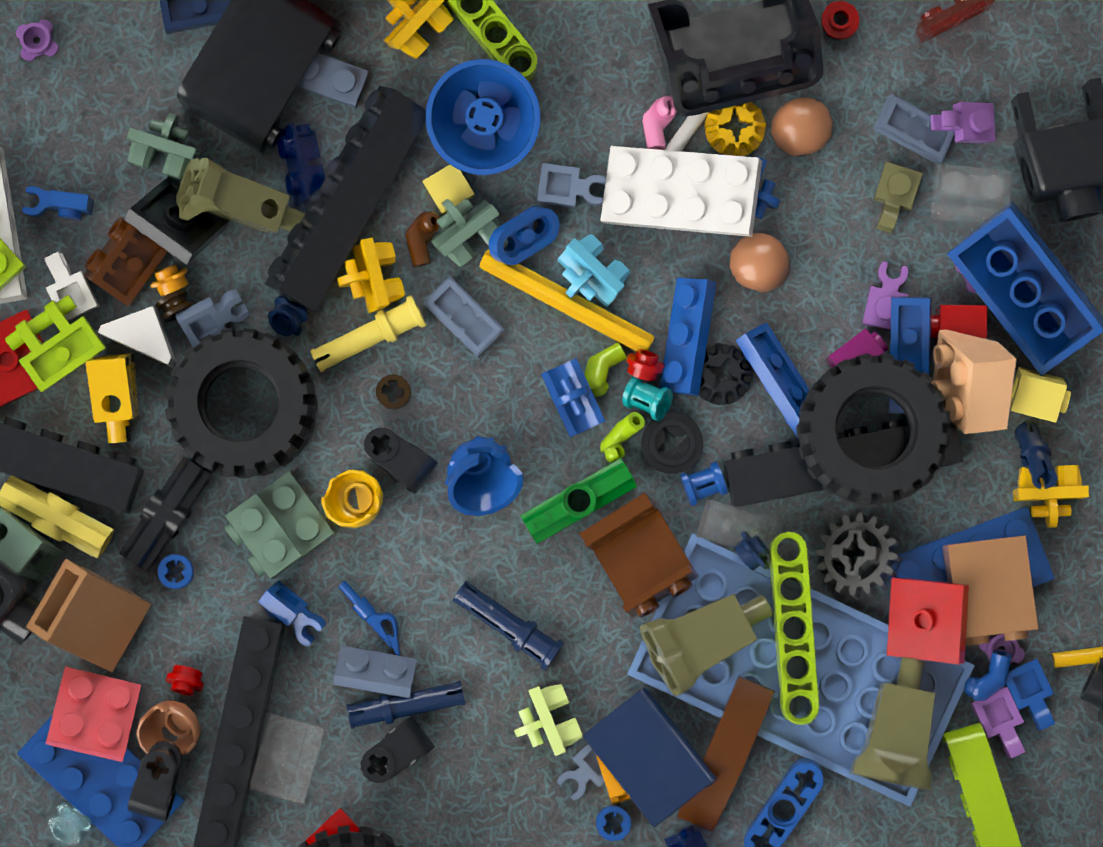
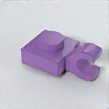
M959 102L953 105V111H942V115H930L931 131H954L955 143H991L996 141L993 103Z
M1008 687L1002 688L986 701L970 703L984 729L986 737L990 738L998 734L1008 759L1025 752L1014 729L1015 726L1024 721Z

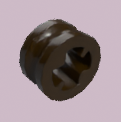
M185 289L174 291L161 298L155 304L158 311L162 310L164 312L162 316L164 323L176 320L175 314L194 305L192 301L186 300L188 294Z
M391 374L383 377L378 382L376 396L380 404L385 408L391 410L400 409L409 402L411 388L407 380L402 376ZM392 381L398 382L399 389L405 392L403 398L401 399L398 396V402L395 403L389 402L388 395L382 392L384 386L390 387L389 382Z

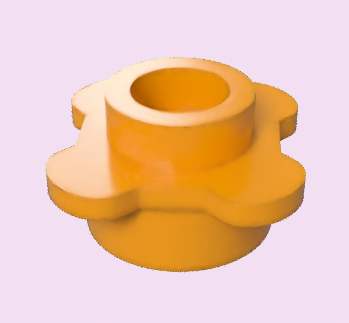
M176 264L154 273L157 280L151 282L150 286L151 288L156 287L160 296L170 294L188 285L184 275L188 270L186 267L178 270Z

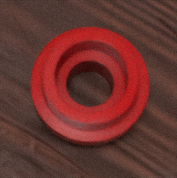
M835 1L829 4L821 16V26L824 32L829 37L838 40L852 36L859 26V14L856 8L845 1ZM839 13L844 14L847 17V23L842 26L837 25L834 21V16Z
M638 349L636 354H628L626 362L629 364L627 372L634 377L647 381H655L658 374L663 372L665 366L658 361L659 355L643 349Z
M174 665L172 673H167L165 679L166 682L172 685L171 690L185 696H193L194 691H203L205 685L202 682L203 673L201 671L183 665Z

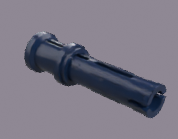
M467 580L452 600L512 642L511 646L514 647L513 650L516 652L522 650L541 664L540 668L543 671L547 670L564 645L562 640L555 641L537 628L538 624L536 622H531L530 620L525 622L491 597L478 590Z

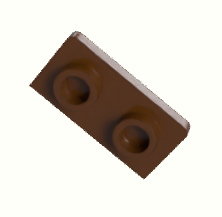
M120 217L111 226L108 232L110 239L103 249H96L88 258L85 264V268L88 270L84 275L87 279L129 307L168 251Z

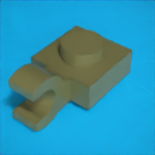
M885 162L873 199L884 203L876 229L891 233L895 227L899 209L910 212L922 173Z

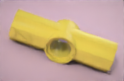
M10 476L0 490L1 507L31 522V526L60 542L64 540L92 557L100 559L112 539L115 531L113 528L79 511L80 507L75 504L73 505L61 499L60 496L52 492L46 493L21 478Z

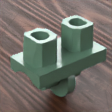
M169 113L165 122L156 119L151 120L149 129L161 133V137L130 128L126 138L131 142L128 162L131 165L150 170L155 151L168 154L162 173L181 181L188 163L192 159H199L200 152H197L196 148L173 141L174 137L186 141L189 135L188 129L177 126L179 116L174 113Z
M467 198L456 206L449 199L441 203L447 213L436 222L443 231L430 241L444 257L447 255L460 267L470 261L475 255L466 240L477 232L488 245L492 233L500 226L496 218L499 215L498 211L485 199L481 200L474 207Z

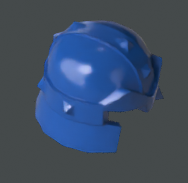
M477 436L458 446L451 455L447 467L445 484L448 485V500L454 509L465 515L482 516L495 513L507 507L518 496L523 486V473L514 464H511L506 445H499L494 441L493 437L484 438Z

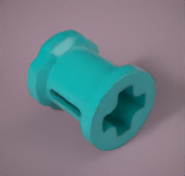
M633 376L624 390L622 403L623 406L629 409L636 407L650 413L652 419L660 421L665 417L671 406L673 392L667 387L660 389L646 383L643 379Z

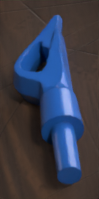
M346 581L342 582L338 587L354 604L352 609L372 627L389 648L393 649L396 655L400 656L398 622L395 616L386 612L377 613L365 597L361 599ZM388 620L391 622L393 636L386 633L382 625L383 621Z

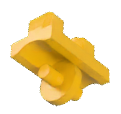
M388 0L394 9L385 19L391 25H394L402 16L404 19L383 41L392 49H400L411 58L417 59L429 45L416 32L418 28L426 22L436 33H440L453 21V17L442 4L444 0H420L413 9L410 7L417 0Z
M372 237L362 239L360 244L353 246L354 259L344 262L347 275L337 279L339 287L350 286L353 299L364 297L368 314L384 309L390 303L405 296L400 277L383 280L380 267L395 263L396 256L391 242L374 243Z
M1078 465L1056 466V487L1048 489L1043 487L1041 478L1039 479L1042 487L1041 489L1036 488L1032 483L1028 468H1019L1018 488L1013 490V502L1045 500L1044 506H1031L1032 518L1045 517L1047 528H1056L1058 517L1071 516V505H1058L1057 500L1089 497L1088 486H1082Z

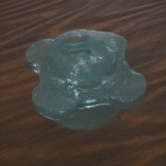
M66 802L60 803L57 807L58 813L56 816H52L48 820L50 832L61 843L78 844L82 840L81 834L83 831L90 829L92 825L91 820L88 816L82 815L77 809H74L71 804Z

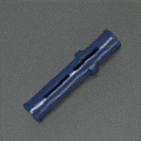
M461 681L413 691L410 698L400 696L389 697L388 694H380V699L351 705L347 704L350 727L354 729L355 727L385 721L387 725L394 723L393 719L458 705L463 706L465 705Z

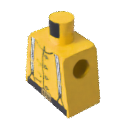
M134 353L94 357L86 361L94 423L106 422L108 443L131 441L129 420L139 415ZM109 395L119 398L121 407L118 411L111 412Z

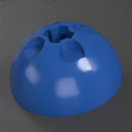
M470 60L451 68L433 87L426 106V127L434 148L450 165L461 171L476 175L496 174L515 166L533 147L540 128V107L532 86L517 70L495 60Z

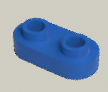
M540 206L528 208L494 230L489 240L491 256L496 261L508 265H516L555 240L559 232V219L555 212L548 208ZM537 219L538 228L533 231V223ZM507 238L508 244L506 248L503 249L504 242Z

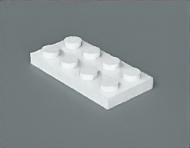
M611 146L600 221L615 225L752 237L762 160L756 157Z

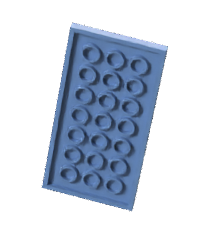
M692 533L684 552L699 577L691 581L693 586L685 593L677 597H673L670 594L663 598L659 603L660 607L656 610L651 621L659 618H679L732 594H735L740 606L763 595L771 607L772 616L751 626L757 638L756 641L704 671L697 678L694 686L681 695L674 696L659 672L653 667L644 640H642L627 675L719 718L723 714V709L738 675L772 689L774 694L757 736L804 758L812 759L821 766L911 807L918 791L917 788L849 774L854 758L861 752L864 746L880 684L890 683L896 685L902 657L887 656L889 625L810 588L819 711L816 718L810 723L804 725L794 724L786 720L780 708L770 569H764L760 565L752 571L745 565L738 554ZM786 578L781 584L780 591L787 600H795L800 595L801 587L798 582ZM790 617L785 621L783 630L788 638L795 640L802 635L804 626L800 619ZM799 656L789 659L786 666L787 673L794 679L801 678L807 669L804 659ZM920 660L925 663L919 690L935 693L927 754L928 767L961 697L965 682L970 677L975 666L967 661H964L963 664ZM802 695L795 696L789 705L791 714L796 718L804 717L810 708L809 701Z

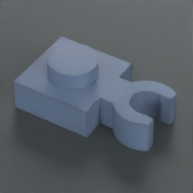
M542 163L537 203L575 208L576 197L583 198L589 205L600 206L603 204V198L592 196L589 189L595 184L605 185L606 178L600 175H592L583 180L579 179L580 168Z
M237 289L226 292L220 302L213 304L211 298L208 297L175 315L191 345L195 348L201 343V338L209 334L212 336L221 334V330L227 329L226 323L230 321L241 322L248 318L250 314L245 304L232 308L233 305L242 301Z
M589 744L572 757L579 767L575 771L563 772L557 779L559 785L570 778L578 782L577 791L570 796L573 801L583 796L586 790V783L590 779L597 787H600L605 782L596 757L597 754Z

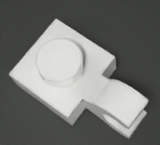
M56 252L44 258L56 282L46 287L51 300L58 302L69 294L77 304L75 309L66 314L69 321L99 307L84 273L79 271L72 275L63 253Z

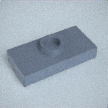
M894 94L887 96L873 127L874 131L936 164L943 162L955 136L954 131H931V114Z
M450 276L423 303L477 358L505 331Z

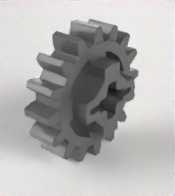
M858 513L856 522H853L850 517L844 515L842 516L843 525L841 527L832 522L829 524L833 532L830 537L827 535L820 536V539L826 546L825 549H818L815 552L816 555L824 559V562L817 565V569L822 573H828L823 581L829 586L836 584L835 591L839 594L844 595L849 589L850 596L859 599L861 590H864L868 596L873 597L875 596L874 586L879 585L886 590L888 585L884 580L887 575L897 577L898 575L891 566L892 563L902 561L898 554L893 553V550L901 546L900 542L895 538L888 539L894 531L887 525L881 527L882 521L875 516L868 522L867 517L863 513ZM870 533L878 538L882 549L871 545L872 538L869 537ZM860 549L865 552L864 557L860 556L857 558V562L853 561V555H859ZM836 563L845 566L847 579L841 576L837 570ZM874 569H876V571L868 577V575H869Z

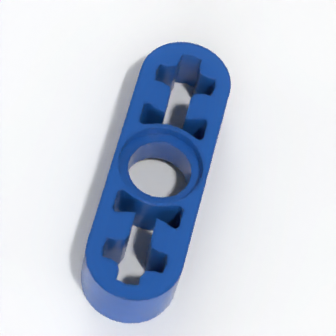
M804 758L795 761L747 828L744 837L745 847L755 846L754 834L761 837L768 828V822L763 821L765 817L773 826L783 829L782 832H778L774 827L770 832V847L782 846L823 786V771L816 761ZM808 770L813 771L812 776L815 783L812 785L806 782L799 793L805 799L800 801L795 793L785 790V788L789 786L794 791L799 783V776L796 773L799 771L805 774ZM785 799L792 802L795 806L794 814L788 819L776 817L772 807L777 801Z

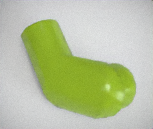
M618 342L593 355L587 361L584 376L595 397L602 396L608 391L609 385L606 383L609 368L627 359Z
M637 412L628 414L601 441L600 451L605 454L608 462L612 463L625 456V449L621 444L644 427L645 421L641 414Z

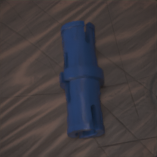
M1023 422L1014 431L1015 438L1021 448V462L1024 467L1028 468L1033 485L1041 489L1042 484L1039 479L1041 478L1044 488L1048 489L1057 481V474L1050 461V456H1052L1048 444L1043 442L1037 424L1030 422L1032 430L1030 432L1027 422Z

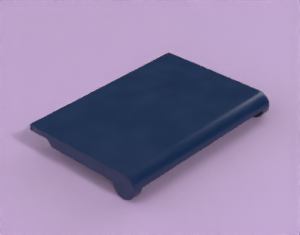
M646 688L638 691L582 735L653 828L718 780Z

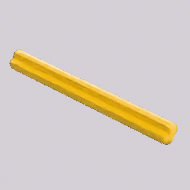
M489 249L480 261L479 267L487 273L635 352L638 349L649 350L653 343L654 336L651 333L578 294L570 298L566 294L568 289L519 263L508 265L498 262L491 256Z

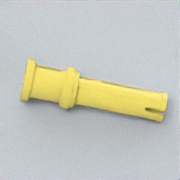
M413 296L406 297V302L385 312L382 309L377 311V314L374 315L375 320L316 349L310 350L314 360L326 354L330 355L317 362L316 365L320 372L385 339L388 343H393L398 340V335L417 326L421 328L427 326Z

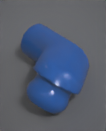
M993 650L988 673L982 678L973 676L966 680L964 685L966 695L973 697L975 701H986L1001 690L1006 684L1012 654L1004 650Z

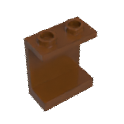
M643 493L579 533L585 545L594 551L624 602L622 608L625 613L632 617L639 615L642 618L651 614L660 607L658 603L660 600L670 594L673 597H677L685 593L693 586L691 581L699 577L655 502L646 493Z

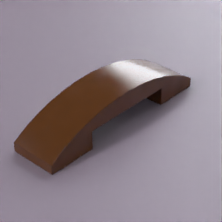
M738 675L723 709V714L703 757V761L718 780L682 806L677 817L713 832L748 758L772 700L774 690Z

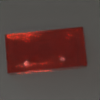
M954 0L956 4L945 10H942L941 6H937L920 16L922 22L918 24L915 31L921 42L924 43L990 9L995 1Z

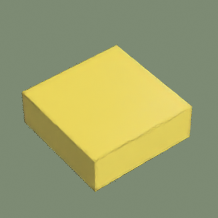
M448 165L422 181L442 215L447 213L441 204L446 199H449L456 206L465 198L469 200L475 196L462 172L452 165Z

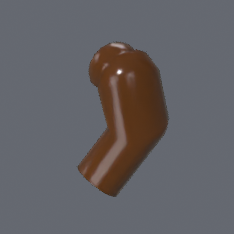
M433 211L419 214L406 231L405 238L413 268L431 264L427 244L440 229L436 222L440 216Z

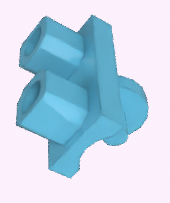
M592 234L580 241L574 238L566 246L565 251L557 261L566 269L562 275L572 284L566 291L570 298H573L580 291L589 301L595 297L607 308L624 288L625 285L623 283L630 274V270L621 261L614 260L607 268L596 258L604 248L602 243Z

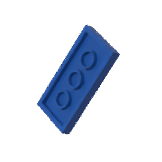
M1027 506L898 554L902 561L892 563L891 566L898 573L897 577L947 582L942 546L1026 535L1032 586L1035 587L1055 579ZM887 575L891 585V578L893 577Z
M51 716L17 754L117 847H143L165 822L127 810L129 798L142 760L128 747H126L123 761L119 762L47 745L45 743L52 719ZM177 792L169 817L185 801Z

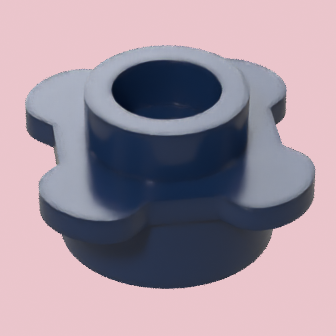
M277 296L274 300L275 308L268 313L270 326L275 332L283 336L300 335L302 323L309 318L308 311L297 303L289 301L286 296Z
M743 531L741 533L743 540L734 546L738 556L752 571L760 565L767 569L769 567L767 563V555L770 554L769 549L757 535L751 538L746 531Z

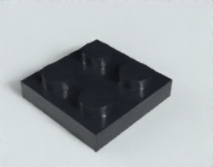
M168 176L133 205L124 220L187 265L222 234L230 220L208 212H202L187 221L179 218L176 195L180 184Z

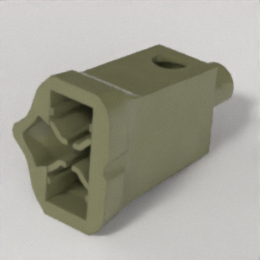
M198 158L192 159L188 163L176 195L179 218L186 221L202 212H208L261 232H278L279 228L290 232L297 223L301 222L305 215L304 212L287 206L290 195L233 174L208 158H201V160Z
M732 594L679 618H659L639 626L653 667L659 672L674 696H678L694 686L697 678L704 671L756 641L757 638L751 626L771 617L772 610L763 595L740 606L735 594Z
M902 657L896 685L890 683L880 684L864 746L861 752L854 758L849 774L917 789L930 790L931 772L928 767L927 754L935 693L919 690L925 662Z

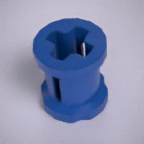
M716 461L710 463V468L690 475L686 472L680 474L681 482L691 507L697 505V500L717 493L721 495L728 494L723 475Z

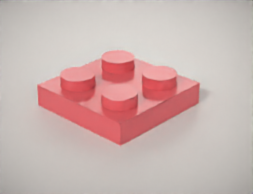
M65 666L45 744L122 762L141 685Z

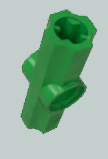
M619 458L520 516L535 543L539 544L637 488V485L627 466ZM583 491L589 496L590 505L585 511L575 512L569 507L567 500L572 492Z

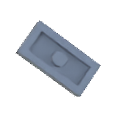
M317 53L297 88L356 108L369 71Z
M341 646L333 685L410 698L417 659Z

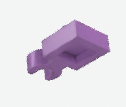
M883 261L878 269V278L882 286L881 288L870 286L862 325L891 331V297H908V294L898 292L899 286L907 279L908 268L907 266H902L900 276L897 279H891L886 274L888 262Z

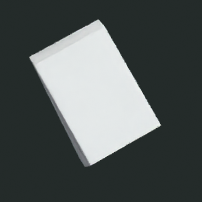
M153 306L103 324L99 328L98 333L173 368L176 360L159 313Z

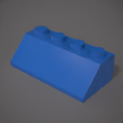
M1013 201L979 225L947 253L1041 376L1103 332V317Z

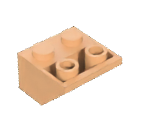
M939 330L938 342L933 350L934 376L933 381L930 383L936 391L941 390L945 398L943 405L945 411L950 412L951 421L964 434L1007 429L1016 358L999 342L950 330Z

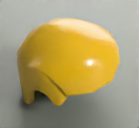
M347 470L330 479L327 491L321 498V504L327 518L341 527L357 529L370 524L377 517L383 503V492L377 479L363 470ZM354 488L359 509L353 508L348 501L349 493Z

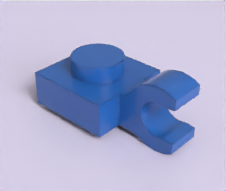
M36 186L26 187L25 192L27 194L39 197V204L35 208L23 207L22 212L30 217H40L50 209L59 211L58 217L69 220H81L82 214L92 215L94 200L89 195L55 190L45 191Z
M279 580L266 590L258 603L265 607L266 613L273 620L283 622L287 626L292 623L295 627L297 640L305 646H309L315 640L308 633L307 625L313 626L319 632L326 626V622L321 616L313 614L306 609L309 605Z
M1038 659L1008 671L1005 687H1008L1018 710L1026 706L1028 707L1038 731L1054 725V719L1044 701V698L1054 693Z

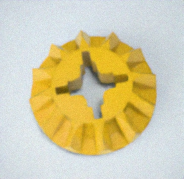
M752 102L708 112L705 120L706 138L712 148L722 155H749L759 147L765 135L766 122L761 108ZM733 111L736 112L740 123L752 124V126L741 129L738 142H735L732 130L719 128L730 123Z

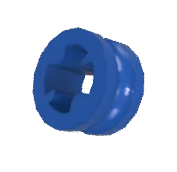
M169 555L160 562L158 567V577L161 583L172 589L186 587L194 576V567L191 561L182 555ZM172 561H175V565H179L181 561L186 567L182 571L185 578L178 583L177 579L174 578L171 582L166 577L170 572L168 564Z
M611 805L603 808L598 813L596 827L604 839L619 841L629 833L631 819L627 811L622 807ZM613 812L614 817L617 813H620L624 818L620 823L623 830L617 834H614L613 830L609 834L603 829V826L607 823L605 815Z

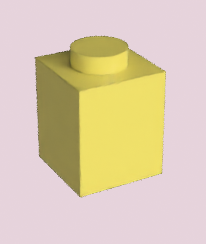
M1018 367L1012 387L1010 410L1056 423L1059 412L1065 413L1068 408L1071 391L1066 390L1067 385L1061 377L1049 374L1041 376L1037 371Z

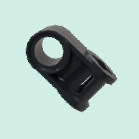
M387 428L371 430L364 440V451L370 461L386 471L392 479L402 483L407 487L406 489L414 494L418 492L438 464L436 460L412 443H408ZM384 436L389 438L388 447L391 449V452L389 454L381 452L378 456L373 453L374 445L371 441L374 438L381 440Z
M410 716L363 755L360 762L361 771L369 781L384 783L404 768L413 765L419 758L434 749L435 745L415 718ZM374 755L380 759L386 756L389 760L385 765L388 772L383 776L378 772L373 774L369 772V768L373 765L370 758Z
M170 741L157 742L143 757L129 798L127 808L129 812L164 822L167 821L176 794L175 787L183 757L181 750L176 744ZM157 757L164 758L163 765L166 766L165 769L159 767L160 762L157 760Z

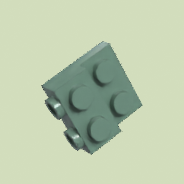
M290 471L225 515L229 521V524L224 527L228 535L237 546L243 542L252 553L247 558L252 568L260 577L267 573L270 579L277 577L335 534Z

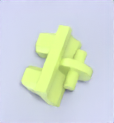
M562 684L548 686L543 689L537 686L528 690L540 719L534 720L529 707L518 711L524 726L514 730L516 737L528 734L532 746L536 747L543 744L538 730L543 727L554 755L557 756L566 752L565 747L572 745L583 736L576 718L558 725L554 723L550 711L569 703Z

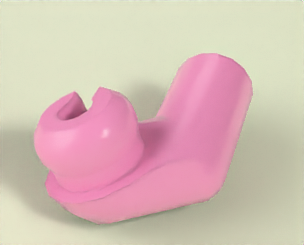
M667 95L657 99L643 116L642 122L647 149H666L663 130L677 113L671 96Z

